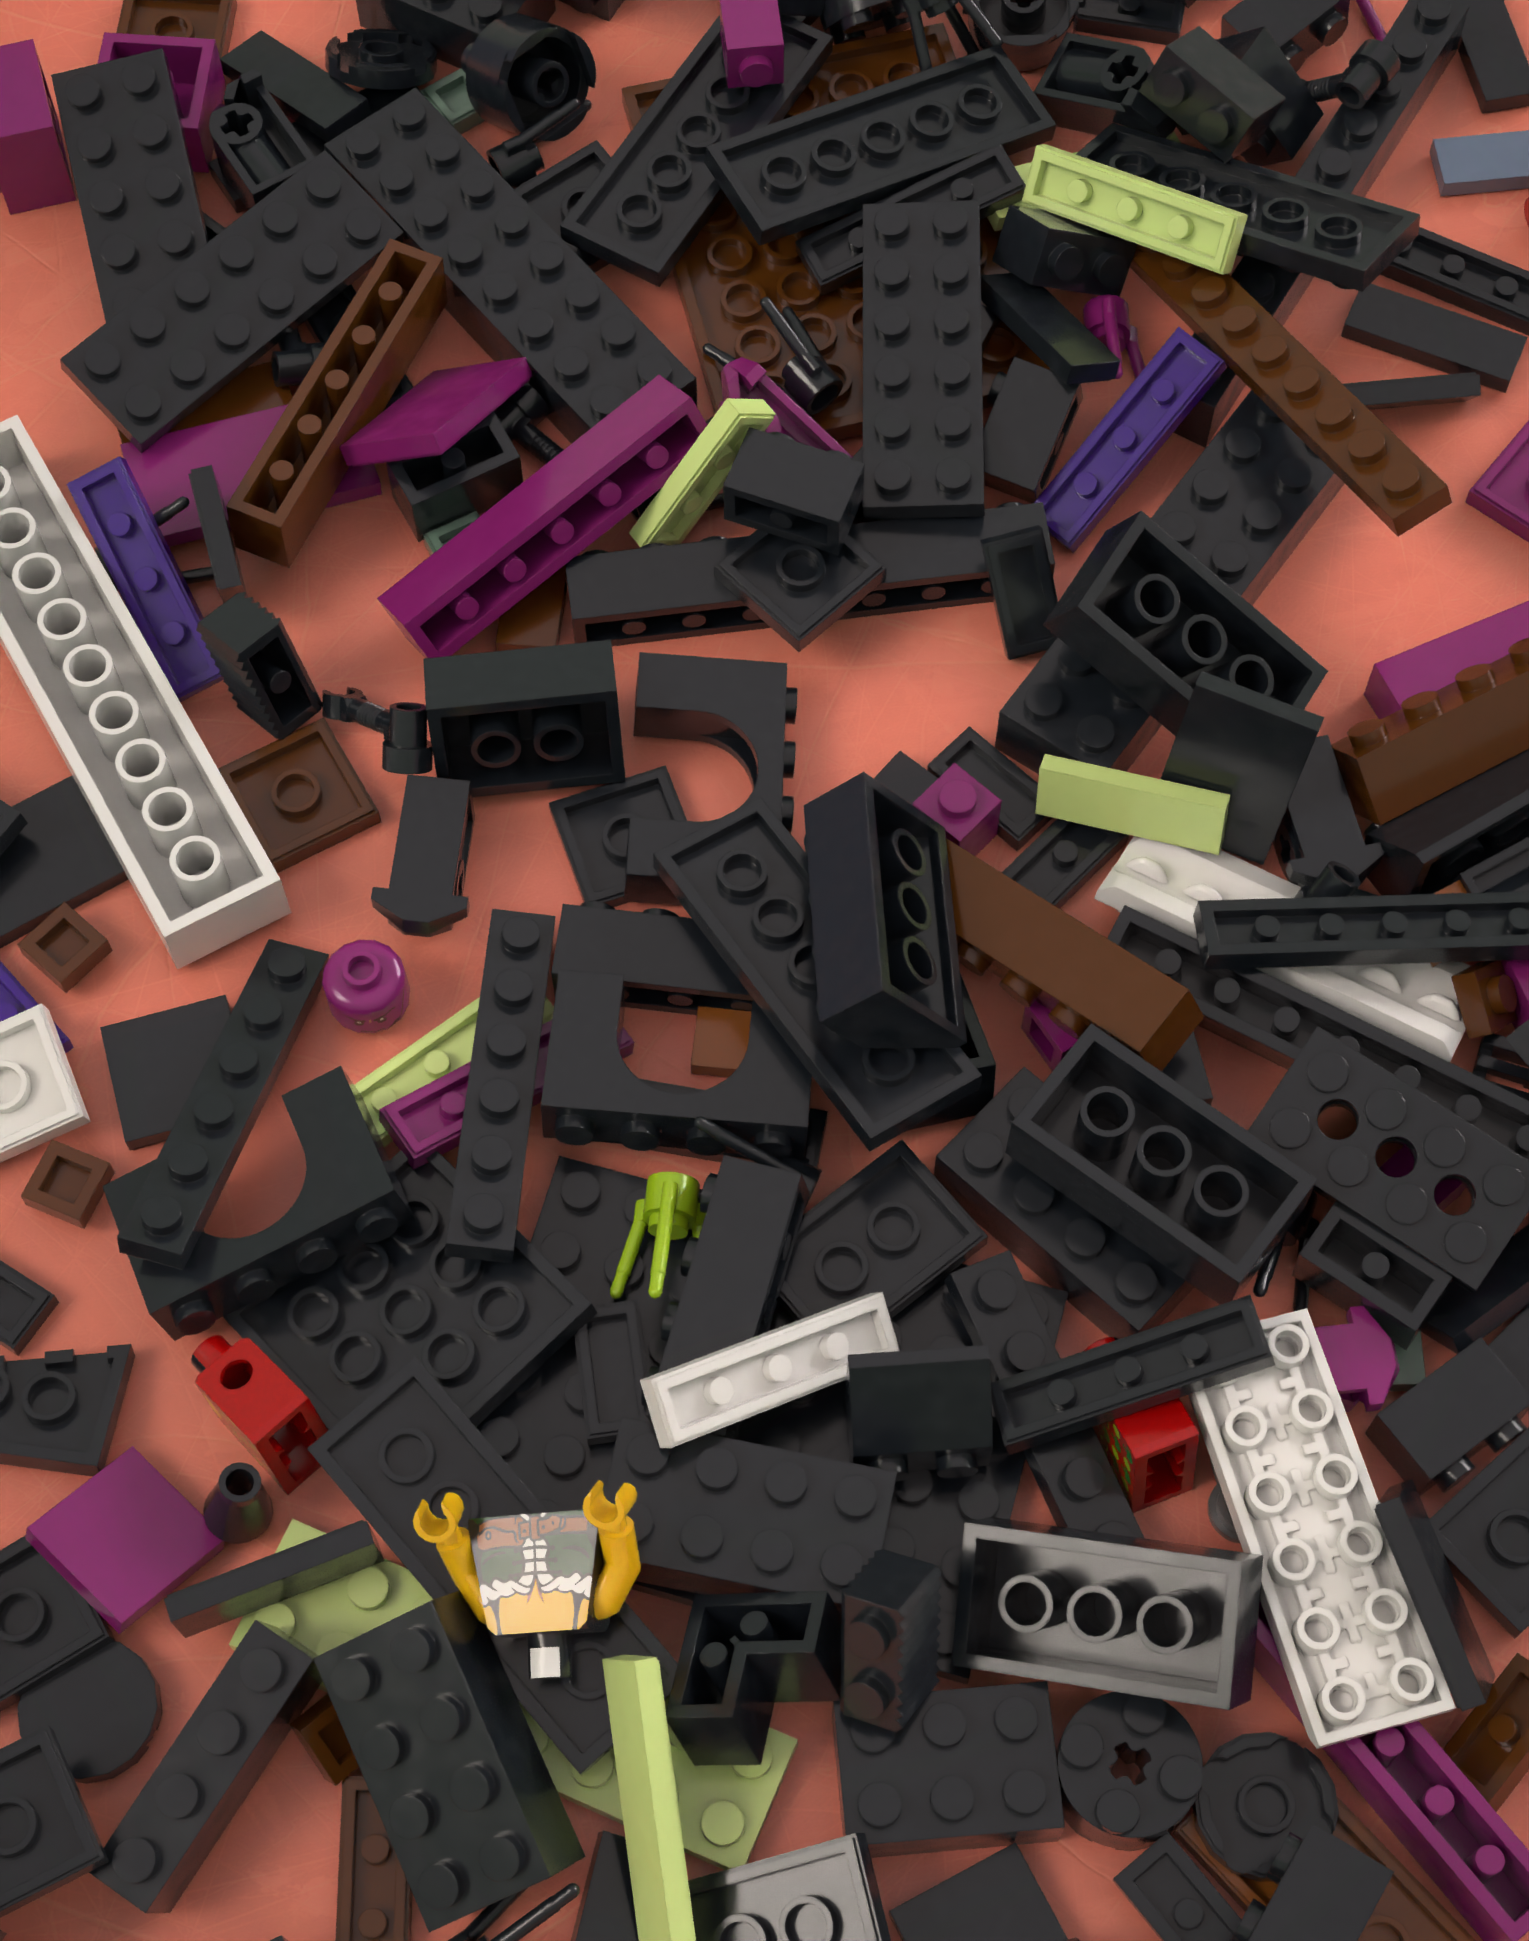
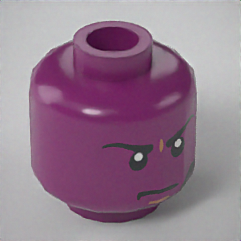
M356 940L344 944L330 956L324 967L323 989L332 1015L343 1027L357 1033L374 1034L389 1029L402 1018L409 1005L410 986L401 958L388 945L376 940Z

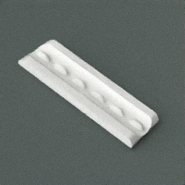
M1133 836L1123 854L1097 890L1094 899L1115 908L1119 913L1124 905L1198 940L1193 918L1198 901L1294 898L1301 887L1220 850L1219 855ZM1442 962L1435 967H1432L1430 963L1256 968L1448 1062L1451 1061L1466 1030L1451 976L1470 967V965L1463 962Z
M1305 1308L1260 1320L1275 1366L1212 1386L1188 1396L1244 1553L1263 1555L1260 1601L1307 1735L1316 1749L1384 1729L1451 1712L1456 1708L1375 1513L1374 1509L1379 1500L1308 1309Z

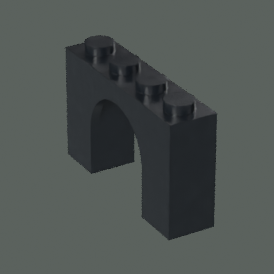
M640 652L636 681L633 736L702 741L727 751L743 766L752 785L753 792L739 808L762 797L791 834L794 797L783 796V778L793 779L796 744L793 741L784 740L785 724H795L797 688L786 687L787 663ZM630 817L626 850L624 901L681 905L653 868V853L718 819L693 822Z
M559 969L541 1099L543 1137L556 1138L558 1141L569 1145H585L591 1141L618 1143L638 1151L667 1147L688 1149L692 1153L701 1156H716L723 1152L737 1153L695 1127V1118L703 1116L780 1160H783V1158L789 1159L791 1156L805 1159L812 1075L754 999L752 1001L747 1051L734 1073L718 1085L703 1091L692 1093L667 1092L654 1088L637 1078L626 1066L620 1055L625 1013L624 974Z
M341 1066L282 1095L305 1153L306 1176L297 1200L280 1220L261 1232L241 1238L215 1237L206 1234L203 1229L184 1270L128 1255L149 1314L174 1341L186 1335L199 1334L209 1329L217 1319L247 1304H256L268 1299L278 1288L306 1274L318 1273L329 1268L335 1263L337 1258L367 1243L382 1241L390 1237L398 1227L415 1219L363 1097ZM156 1159L102 1186L119 1232Z

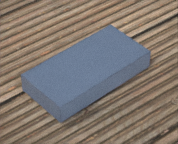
M1529 130L1433 139L1430 156L1440 196L1529 188Z

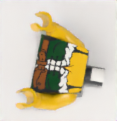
M598 1480L585 1497L583 1510L468 1519V1529L458 1526L464 1511L463 1500L458 1494L449 1492L445 1494L441 1502L443 1514L447 1519L437 1518L429 1509V1503L422 1499L415 1512L413 1525L418 1536L425 1541L436 1543V1549L454 1584L478 1621L487 1625L491 1636L508 1638L527 1637L529 1679L573 1677L571 1634L607 1631L610 1617L620 1611L641 1571L634 1522L630 1517L626 1516L637 1500V1491L632 1484L623 1483L616 1493L615 1504L606 1499L603 1493L604 1484L601 1480Z

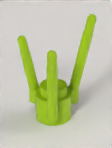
M658 1172L648 1177L645 1199H639L635 1203L633 1224L610 1288V1296L612 1298L619 1299L624 1292L647 1226L648 1232L655 1236L648 1292L650 1297L654 1299L661 1296L666 1275L670 1240L686 1237L688 1229L692 1230L693 1237L699 1238L706 1213L700 1212V1203H698L700 1184L698 1180L678 1172Z

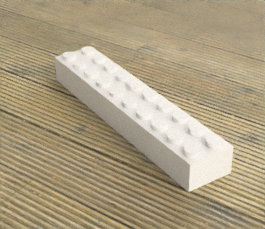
M15 415L0 422V644L124 869L176 968L180 969L290 914L289 903L280 877L18 415Z

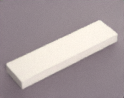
M883 1292L866 1294L641 1379L640 1383L660 1448H673L846 1380L848 1355L900 1351Z

